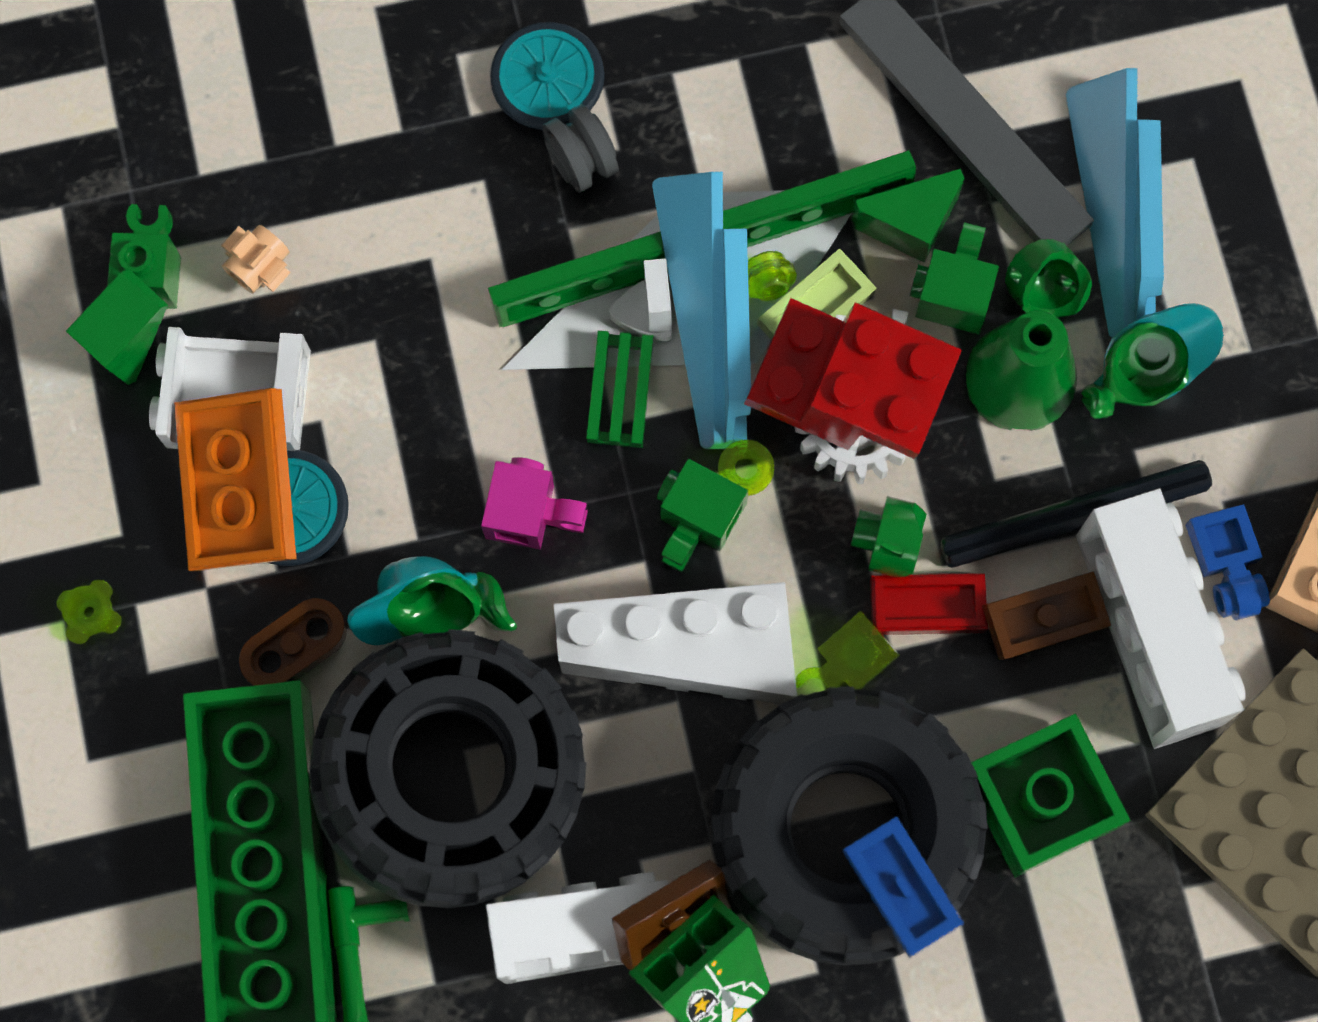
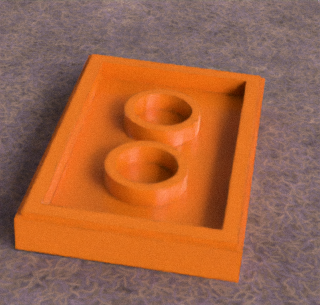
M267 388L175 402L188 571H204L297 559L282 389Z

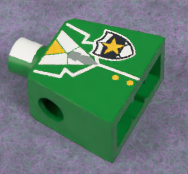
M714 895L628 972L648 994L679 1022H752L753 1015L750 1009L768 993L770 987L752 930Z

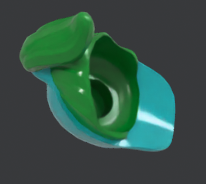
M1188 303L1153 314H1147L1119 331L1112 337L1106 349L1102 375L1094 383L1087 385L1081 392L1082 402L1086 409L1090 411L1091 417L1098 419L1112 416L1115 402L1132 406H1154L1184 389L1200 373L1208 368L1220 353L1224 335L1218 315L1209 307Z
M428 556L408 557L387 565L379 575L377 595L354 608L347 618L351 631L360 641L376 646L391 643L397 639L419 632L431 634L447 632L448 629L462 630L472 624L478 617L483 618L491 628L497 631L511 632L517 629V624L506 609L502 589L493 576L484 572L461 574L451 565Z

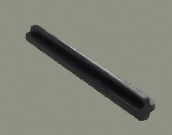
M1197 460L945 536L940 542L941 552L948 567H958L1080 530L1094 509L1150 491L1161 489L1166 504L1207 492L1212 486V477L1207 464L1202 460Z

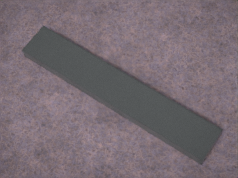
M860 0L840 15L839 24L1034 242L1040 239H1055L1067 246L1092 226L1094 219L896 0Z

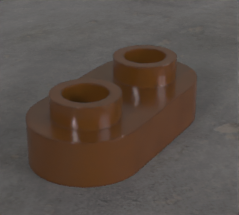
M313 598L301 602L252 636L244 644L239 656V666L243 676L252 686L298 680L342 647L347 635L345 618L333 603L325 599ZM317 622L327 623L328 633L324 638L314 640L309 637V630L313 624ZM270 655L280 656L281 665L277 671L273 673L263 672L262 663L266 657Z

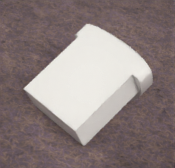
M666 259L644 260L645 280L635 284L617 298L609 308V317L618 326L639 337H642V334L653 335L654 340L669 341L672 338V320Z

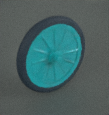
M554 22L535 23L517 30L500 45L491 65V89L501 109L510 118L524 126L543 130V124L554 118L559 119L566 125L569 123L570 109L582 103L591 111L598 101L604 84L603 62L595 45L577 29Z
M301 450L287 451L297 559L270 562V564L295 566L317 559L337 542L346 525L349 502L343 480L337 471L324 459Z

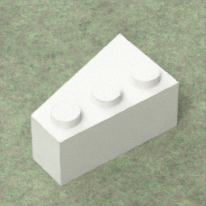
M654 872L639 873L619 878L620 886L597 889L596 882H587L562 887V894L539 897L538 892H527L506 896L503 898L504 902L487 904L497 978L505 984L622 965L611 918L666 886L668 881H655Z

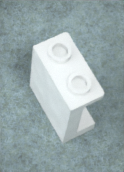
M169 327L166 343L159 344L156 353V372L158 376L162 377L160 397L154 396L150 403L149 425L151 430H155L157 437L166 448L178 449L175 402L276 388L282 389L287 451L300 450L311 353L303 334L280 333L279 342L190 337L186 336L180 327Z

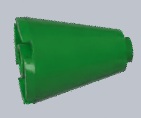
M1044 311L1027 312L993 329L977 342L967 362L966 382L969 399L982 417L999 428L1012 430V428L1030 429L1032 431L1042 429L1059 419L1068 408L1076 392L1077 369L1066 328L1056 316Z

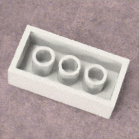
M1161 489L1094 509L1076 535L1088 571L1095 572L1112 625L1109 628L1154 749L1219 729L1244 711L1241 701H1244L1246 697L1244 685L1235 667H1227L1220 646L1224 644V634L1220 621L1213 611H1206L1199 591L1203 590L1204 585L1200 568L1193 557L1186 558L1179 540V536L1183 534L1179 513L1173 503H1165Z

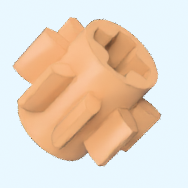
M258 225L252 232L249 230L245 232L238 226L221 245L227 251L225 254L229 257L222 265V268L235 282L252 294L260 286L263 288L266 286L274 292L291 273L286 268L287 264L283 261L290 253L289 249L278 237L262 225Z

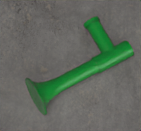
M342 886L328 890L333 945L337 953L343 1022H369L363 991L358 927L402 920L410 922L408 903L394 899L356 905L354 887Z

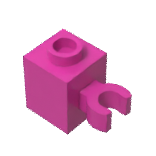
M522 457L511 458L510 463L496 461L481 527L485 539L541 550L546 525L570 532H584L588 510H586L587 503L571 499L552 498L554 490L552 471L544 470V465L538 461Z

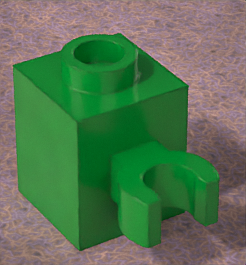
M131 204L127 210L126 220L133 233H112L107 286L122 271L130 269L168 304L167 309H177L181 256L169 237L173 225L172 216L166 205H159L156 222L148 226L142 225V211L137 204Z
M964 222L955 254L934 249L929 267L918 264L909 297L920 299L915 318L975 334L980 333L999 269L998 265L977 260L986 228Z
M689 458L680 473L672 469L665 478L656 498L663 502L661 505V520L677 528L661 554L663 556L662 563L682 573L698 541L721 551L747 505L748 490Z

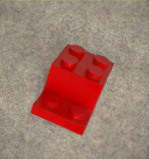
M790 298L744 404L846 450H849L860 436H863L915 459L921 451L962 350L856 302L842 321Z

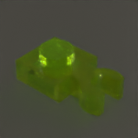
M860 611L817 648L828 662L821 668L810 667L801 671L796 677V687L802 688L810 680L817 678L824 683L825 690L830 687H839L844 682L849 687L854 686V689L861 690L896 660L900 654L869 618Z

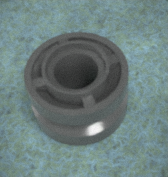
M581 103L569 110V123L566 125L557 118L543 124V132L546 137L544 141L548 153L563 179L570 183L577 192L580 193L592 186V173L597 172L603 178H608L619 171L616 150L609 134L599 118L594 113H591L584 104Z

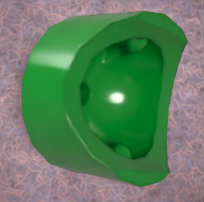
M1040 239L1026 245L1012 259L1007 268L1005 278L1007 292L1025 313L1044 311L1056 317L1070 316L1078 313L1088 300L1092 287V280L1088 269L1064 243L1055 239Z
M887 496L882 514L863 509L859 510L851 546L872 551L868 567L869 571L896 578L911 575L914 572L923 539L922 530L927 514L914 502Z

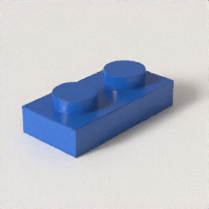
M897 817L843 850V853L909 958L964 924Z

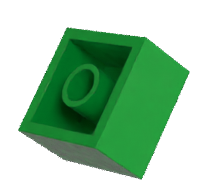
M1076 713L971 762L978 775L977 781L983 802L986 805L987 824L1014 878L1117 830L1130 821Z

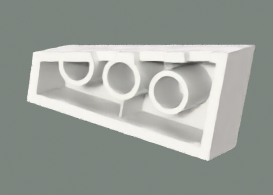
M785 582L554 604L558 661L563 674L631 684L636 682L663 686L670 690L685 692L691 690L745 701L746 699L772 702L774 705H780L797 697Z

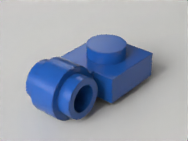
M1244 504L1189 519L1185 526L1203 577L1223 573L1224 576L1220 584L1213 586L1214 602L1221 617L1231 616L1234 620H1240L1259 615L1261 608L1269 605L1270 596L1262 575L1259 573L1251 575L1250 570H1246L1245 567L1258 563L1263 556Z

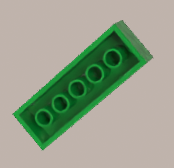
M299 680L185 693L183 698L206 1022H338L323 836L312 800L309 773L314 739L311 692Z

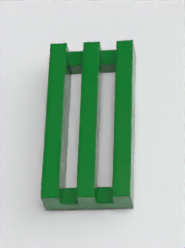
M598 330L587 443L643 448L654 342L653 335L642 334V337L631 336V333L620 332V335L609 334V331ZM618 348L610 432L600 431L608 349ZM630 350H641L632 434H624L621 432Z

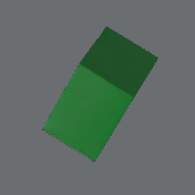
M961 168L855 200L852 215L855 230L925 263L959 198L964 181Z
M130 269L122 271L66 332L107 370L130 385L137 381L168 304Z

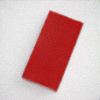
M985 573L908 575L897 578L888 575H877L870 578L872 635L986 633L988 630V624L982 605L987 604Z

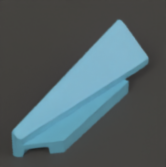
M1125 68L1072 86L1066 92L1086 211L1094 219L1090 227L1107 328L1111 338L1135 320L1147 314L1156 313V296L1162 295L1164 279L1161 120L1137 121V68Z
M705 172L657 178L653 181L652 188L700 445L704 449L747 448L746 415H750L751 407L744 404L751 389L747 228L723 229V172Z

